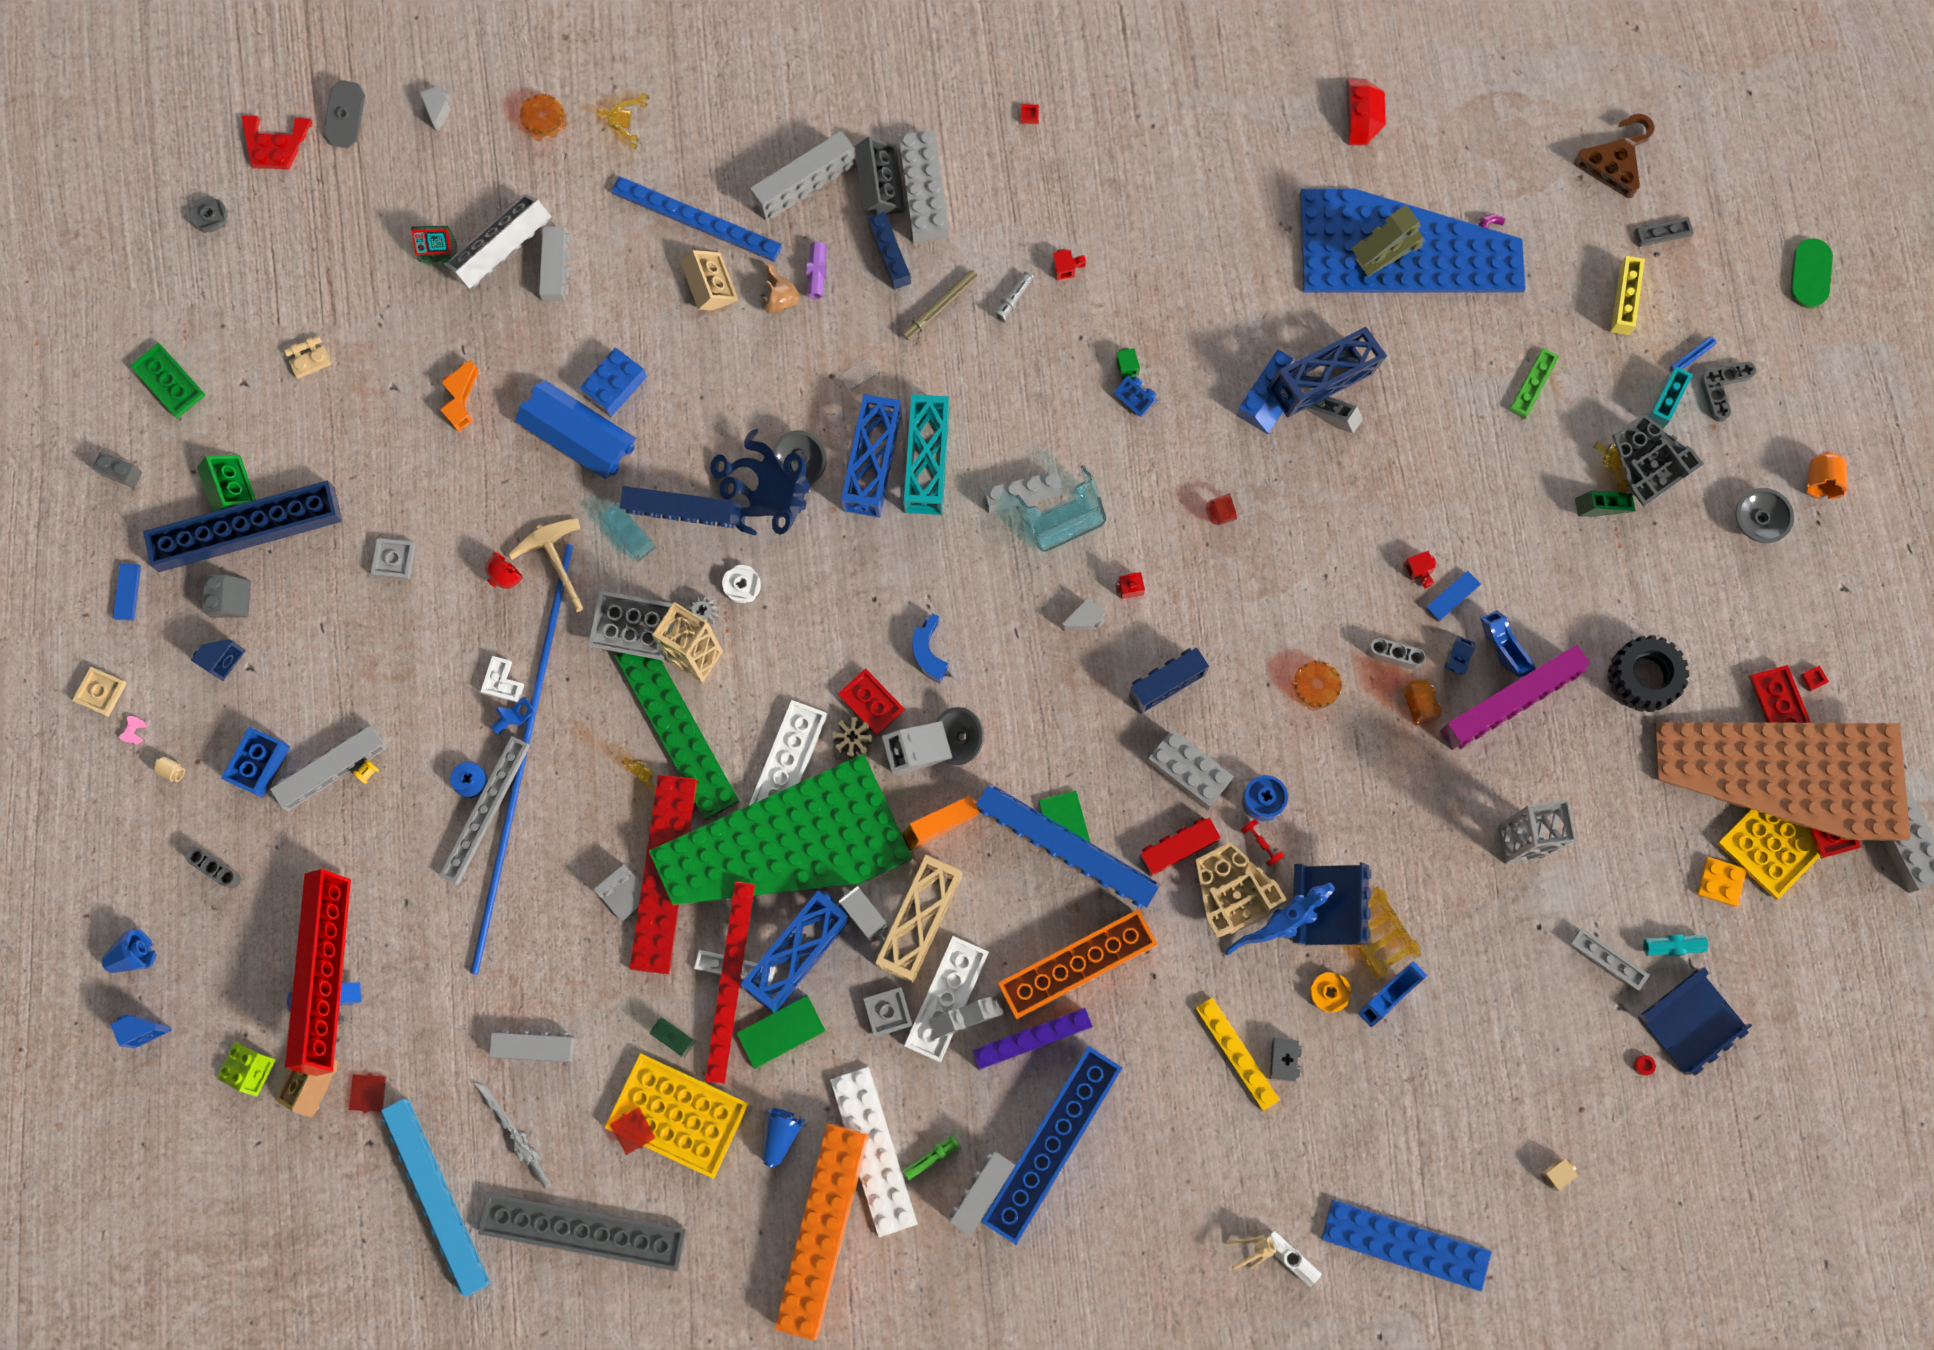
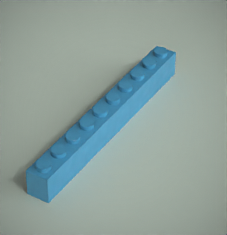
M402 1099L381 1110L383 1113L382 1121L386 1127H389L392 1133L390 1134V1139L394 1145H397L400 1151L398 1157L407 1167L406 1175L409 1181L415 1185L414 1193L417 1199L423 1203L424 1208L422 1210L424 1216L431 1221L432 1234L435 1238L438 1237L441 1244L439 1246L440 1252L444 1257L446 1256L449 1262L447 1265L448 1270L457 1280L456 1288L459 1294H463L464 1297L470 1296L491 1285L410 1101Z

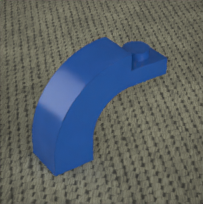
M932 613L930 618L927 617L922 626L924 629L916 627L913 634L912 647L919 669L928 678L940 684L949 668V664L936 657L929 648L930 638L940 622L939 616Z

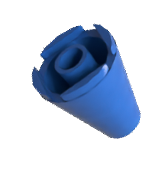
M769 1108L766 1109L761 1159L765 1165L775 1167L781 1164L803 1126L804 1119L799 1116V1119L794 1118L795 1113L779 1108H773L772 1111Z

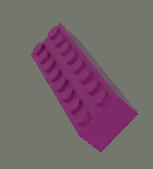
M1577 644L1453 719L1440 732L1452 750L1457 747L1461 750L1474 741V738L1478 740L1490 731V728L1494 730L1502 725L1506 718L1509 721L1521 711L1527 710L1539 700L1541 701L1548 697L1552 692L1560 690L1570 681L1581 677L1582 674L1587 672L1586 667L1591 663Z

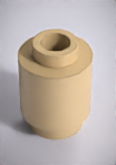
M165 756L157 759L153 766L155 774L171 782H179L185 774V768L181 764Z

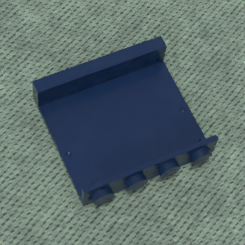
M1359 862V865L1336 866L1294 864V897L1296 895H1304L1305 898L1311 888L1327 883H1332L1335 887L1327 901L1313 910L1317 913L1316 921L1308 924L1304 923L1297 928V934L1293 937L1294 944L1368 945V940L1371 937L1370 928H1368V920L1371 918V910L1369 908L1371 869H1369V865L1363 862Z
M1705 967L1697 969L1638 1016L1684 1075L1693 1074L1695 1076L1704 1069L1702 1066L1705 1063L1715 1061L1719 1057L1717 1054L1720 1051L1730 1049L1734 1045L1733 1041L1737 1038L1745 1037L1749 1033L1748 1029L1753 1026L1751 1023L1744 1024L1707 979L1706 976L1710 973Z

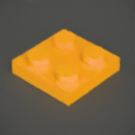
M1707 857L1697 895L1737 907L1747 870Z

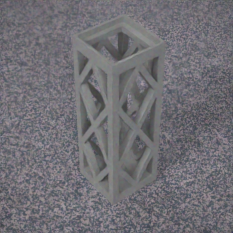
M1568 800L1528 805L1498 825L1505 864L1545 859L1576 841ZM1553 816V818H1552V823H1551V822L1548 820V818H1550V817ZM1559 818L1564 823L1562 835L1557 830ZM1545 827L1550 831L1548 839L1543 838Z

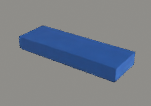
M120 564L113 619L134 621L141 572L139 564Z
M1467 571L1426 607V610L1439 622L1475 591L1481 583Z

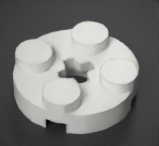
M737 565L725 573L722 587L726 596L731 601L747 603L752 602L759 594L761 581L753 568L747 565ZM741 580H744V583L747 585L743 588H739V586L736 585L737 582L740 583Z

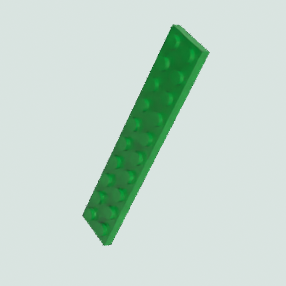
M625 653L615 655L679 774L683 778L698 780L695 803L704 819L708 820L740 802L663 662L657 659Z

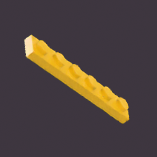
M1213 997L1195 1008L1261 1110L1264 1111L1278 1102L1280 1099Z

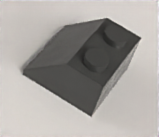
M205 575L202 612L210 618L248 617L251 581L227 575Z

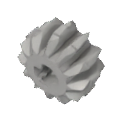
M705 596L702 601L700 597L696 598V603L690 601L692 607H687L688 611L708 623H716L713 618L719 617V614L716 613L719 608L714 605L713 599L708 601V597ZM701 610H705L704 615H701Z

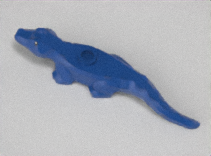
M1327 883L1311 888L1305 898L1304 895H1296L1288 906L1282 910L1276 909L1263 928L1241 937L1227 948L1226 955H1230L1236 949L1246 944L1296 936L1299 926L1316 921L1317 913L1313 910L1327 901L1335 887L1332 883Z

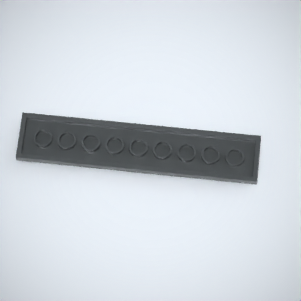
M487 1193L478 1234L678 1271L687 1229Z

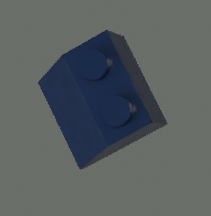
M227 639L203 644L194 652L191 661L221 681H224L246 650L232 640Z

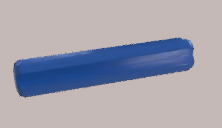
M1709 336L1673 363L1669 370L1672 371L1676 366L1684 369L1716 344V340Z

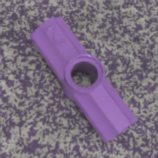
M822 242L810 243L809 262H807V297L812 299L823 298L827 266L825 262L826 244Z

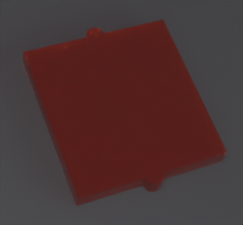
M370 1073L367 1075H353L349 1110L363 1111L364 1113H368V1111L382 1112L387 1076H372Z
M640 1107L628 1114L624 1113L621 1118L610 1123L626 1155L639 1148L643 1149L645 1144L656 1139Z

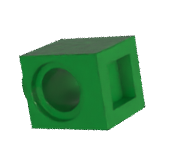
M1123 348L1116 352V363L1121 379L1127 376L1139 375L1140 365L1135 348Z

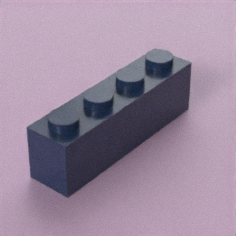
M885 211L868 217L869 229L894 290L911 284L909 270Z

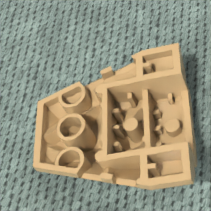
M1231 842L1196 859L1206 918L1216 937L1225 936L1228 933L1234 934L1269 916L1273 910L1287 902L1278 884L1273 879H1269L1262 869L1252 864L1249 858Z

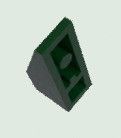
M1589 491L1574 498L1578 516L1597 517L1636 511L1632 493Z

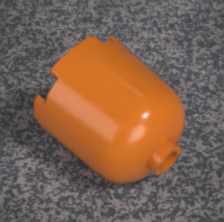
M1831 451L1816 455L1809 463L1807 493L1814 498H1819V495L1828 496V499L1844 496L1847 490V461L1841 455Z

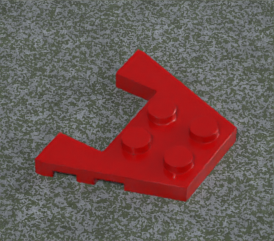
M242 115L241 118L252 167L289 170L299 151L300 143L305 140L306 132L313 124L311 118H295L293 132L290 135L258 133L260 118L258 116Z

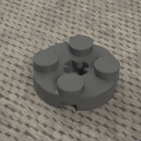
M212 196L199 198L194 202L195 206L193 209H190V220L202 233L217 231L228 223L226 206L221 200L215 199ZM208 211L212 213L210 217H205Z

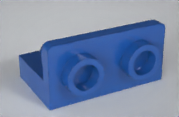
M1127 376L1113 393L1138 416L1143 417L1153 403H1157L1158 399L1155 397L1157 394L1150 388H1144L1141 385L1143 382L1138 377Z

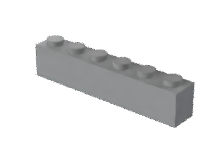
M372 725L361 728L358 734L345 738L342 744L336 748L328 749L325 755L312 759L306 767L299 768L293 771L287 779H281L276 782L275 786L270 790L281 808L290 811L365 763V759L370 760L388 747L377 729Z

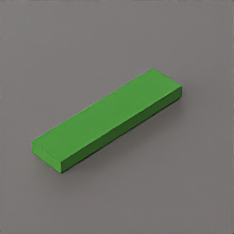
M1545 348L1541 349L1509 409L1510 412L1524 419L1527 418L1559 355Z

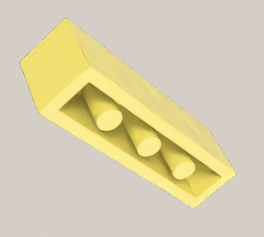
M1626 256L1620 264L1611 332L1630 335L1636 327L1645 262L1643 258Z

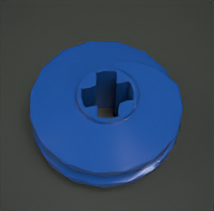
M473 762L460 763L453 769L450 775L451 786L456 793L465 798L479 796L483 792L488 779L483 768ZM468 777H471V778H470V780H471L470 783H467V782H468V780H467Z

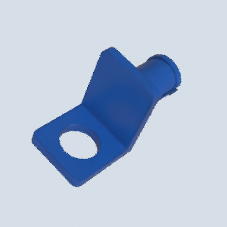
M523 697L512 709L497 707L496 711L500 718L491 725V729L496 734H501L509 724L521 725L535 710L526 697ZM521 705H526L527 707L525 715H521L519 712Z

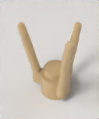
M1261 1235L1255 1238L1226 1241V1245L1257 1242V1245L1254 1246L1256 1253L1233 1265L1232 1268L1235 1270L1258 1258L1249 1265V1268L1252 1269L1266 1258L1273 1256L1276 1253V1248L1272 1239Z

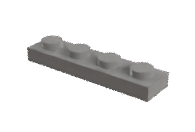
M1583 928L1579 929L1569 944L1637 992L1640 991L1650 974Z

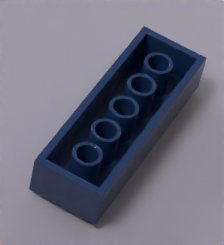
M623 486L620 509H625L627 514L643 516L644 512V516L661 519L662 515L663 519L679 521L680 517V521L697 523V520H699V524L715 526L716 522L717 526L733 528V525H740L742 503Z

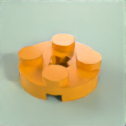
M1327 972L1319 975L1313 981L1310 987V996L1318 1009L1325 1013H1335L1344 1009L1349 1003L1351 988L1343 976ZM1327 987L1335 989L1334 998L1326 996Z

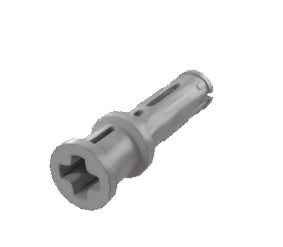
M1029 272L1023 273L1008 296L1002 298L998 308L992 311V315L998 321L1006 322L1008 314L1015 309V303L1031 281H1033L1034 277Z

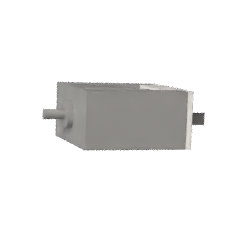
M846 886L841 890L845 896L839 900V903L847 911L850 918L870 942L879 936L885 942L886 939L881 933L888 928V925L858 886L850 892Z

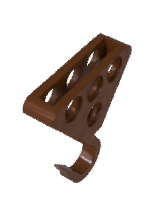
M1644 114L1631 115L1628 119L1621 121L1618 127L1640 123L1646 128L1645 134L1582 149L1574 161L1575 166L1624 197L1632 198L1640 187L1635 146L1647 142L1654 132L1653 121ZM1586 164L1592 167L1593 169H1588L1586 167ZM1601 174L1605 175L1610 179L1603 178ZM1617 183H1618L1619 185L1623 186L1624 189L1619 188V187L1617 186Z

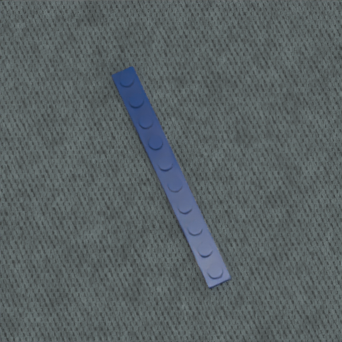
M621 176L618 177L611 190L615 196L772 262H775L782 248L781 243Z

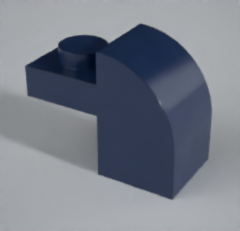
M1457 635L1444 668L1461 675L1463 673L1466 674L1469 660L1475 649V642Z

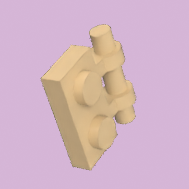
M320 336L309 337L305 342L298 345L295 343L285 350L287 357L293 354L296 357L289 360L297 379L332 364L324 346L316 347L317 344L322 343ZM307 348L311 349L310 352L303 355L300 352Z

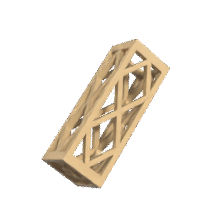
M675 602L652 635L671 665L703 683L723 652L708 622ZM674 622L672 633L667 635L669 624ZM682 635L680 644H676L677 637Z
M925 855L875 962L878 968L912 984L914 983L961 881V870ZM928 869L933 871V873L925 877ZM944 877L952 880L947 892H945ZM937 880H940L942 899L921 912L919 893ZM915 899L916 916L903 925ZM936 914L924 940L922 922ZM918 926L920 946L902 959H899L897 939ZM892 946L894 963L886 960ZM915 960L911 970L903 968Z

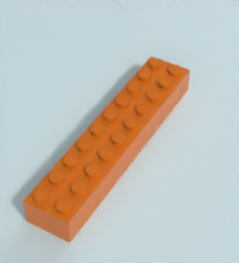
M827 1124L775 1326L777 1331L813 1341L819 1337L869 1133L835 1124Z

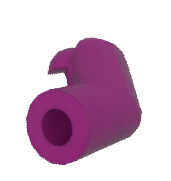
M1490 213L1480 218L1479 226L1488 228L1491 223L1503 226L1506 217Z

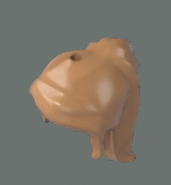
M768 264L767 275L769 281H766L765 284L769 286L770 296L769 301L767 297L762 296V299L767 304L764 309L768 314L780 313L799 303V292L793 282L780 276L775 271L774 266Z

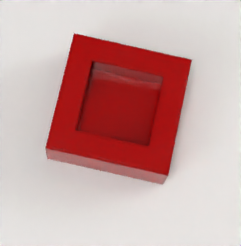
M1021 104V124H1039V104Z
M1820 665L1800 675L1810 692L1829 683Z

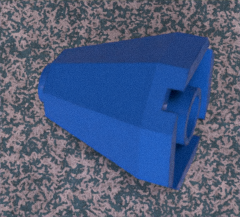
M130 929L124 932L103 955V968L109 973L143 970L153 966L156 952L155 950L151 951L150 947L153 946L152 940L140 929L135 931Z

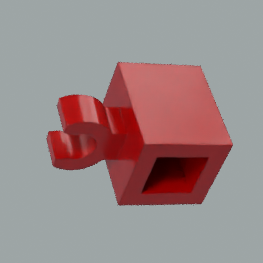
M1065 249L1053 253L1052 261L1057 280L1075 277V268L1086 267L1085 255L1073 258L1071 250Z
M1425 551L1407 558L1404 565L1411 581L1420 578L1424 589L1431 587L1434 581L1429 574L1436 568L1434 556L1430 555L1429 551Z
M1141 572L1119 576L1118 582L1115 583L1117 594H1121V599L1142 596L1145 593Z

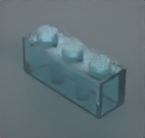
M619 502L600 515L603 520L602 526L608 532L611 530L615 534L613 538L619 545L623 544L627 548L625 552L631 559L635 557L639 562L656 548L651 539L632 517L626 513L625 509H620Z

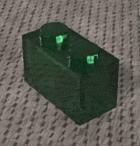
M663 1017L659 1018L649 1032L650 1035L684 1058L696 1042V1040Z

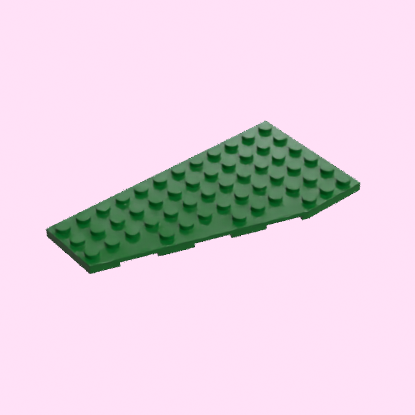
M864 754L649 851L673 905L733 899L735 882L755 884L753 896L858 885L913 860Z

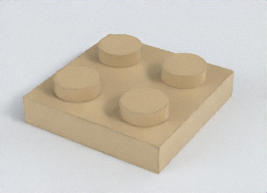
M90 667L72 701L109 717L127 683Z

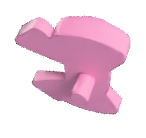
M128 716L125 732L119 738L127 743L139 744L143 742V739L134 734L136 728H146L147 725L137 717Z

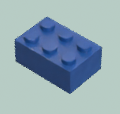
M615 347L579 389L586 399L612 417L647 378L644 368Z
M248 727L221 779L263 798L291 746L254 728Z

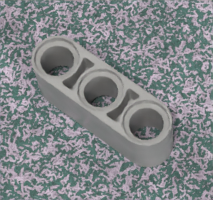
M1382 638L1374 639L1368 647V655L1371 658L1411 670L1421 667L1426 659L1425 653L1420 649ZM1373 646H1380L1382 652H1376ZM1394 650L1398 651V652L1400 653L1401 657H1400V658L1394 657V655L1392 654V651H1394ZM1411 656L1418 657L1419 663L1413 662Z

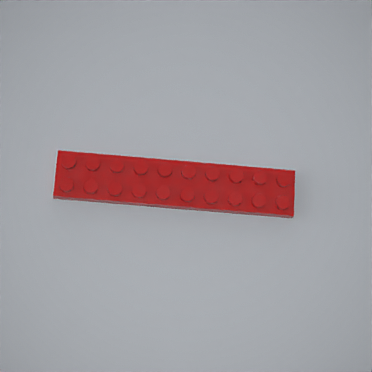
M1788 665L1749 676L1767 723H1811ZM1808 827L1821 859L1861 848L1859 840H1844L1838 836Z
M658 775L629 970L670 975L680 905L672 904L649 851L690 832L697 779Z

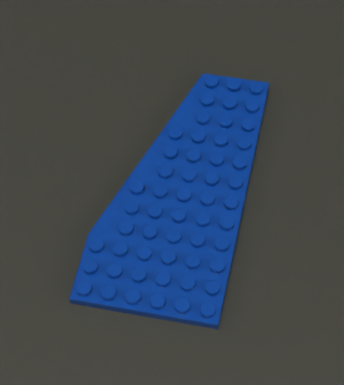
M1301 189L1304 293L1524 292L1526 290L1522 238L1483 228L1479 225L1412 205H1408V207L1420 222L1421 227L1418 229L1424 238L1422 247L1416 251L1412 250L1379 271L1367 276L1357 262V256L1351 248L1370 236L1376 227L1381 228L1387 223L1386 219L1406 204L1358 189Z

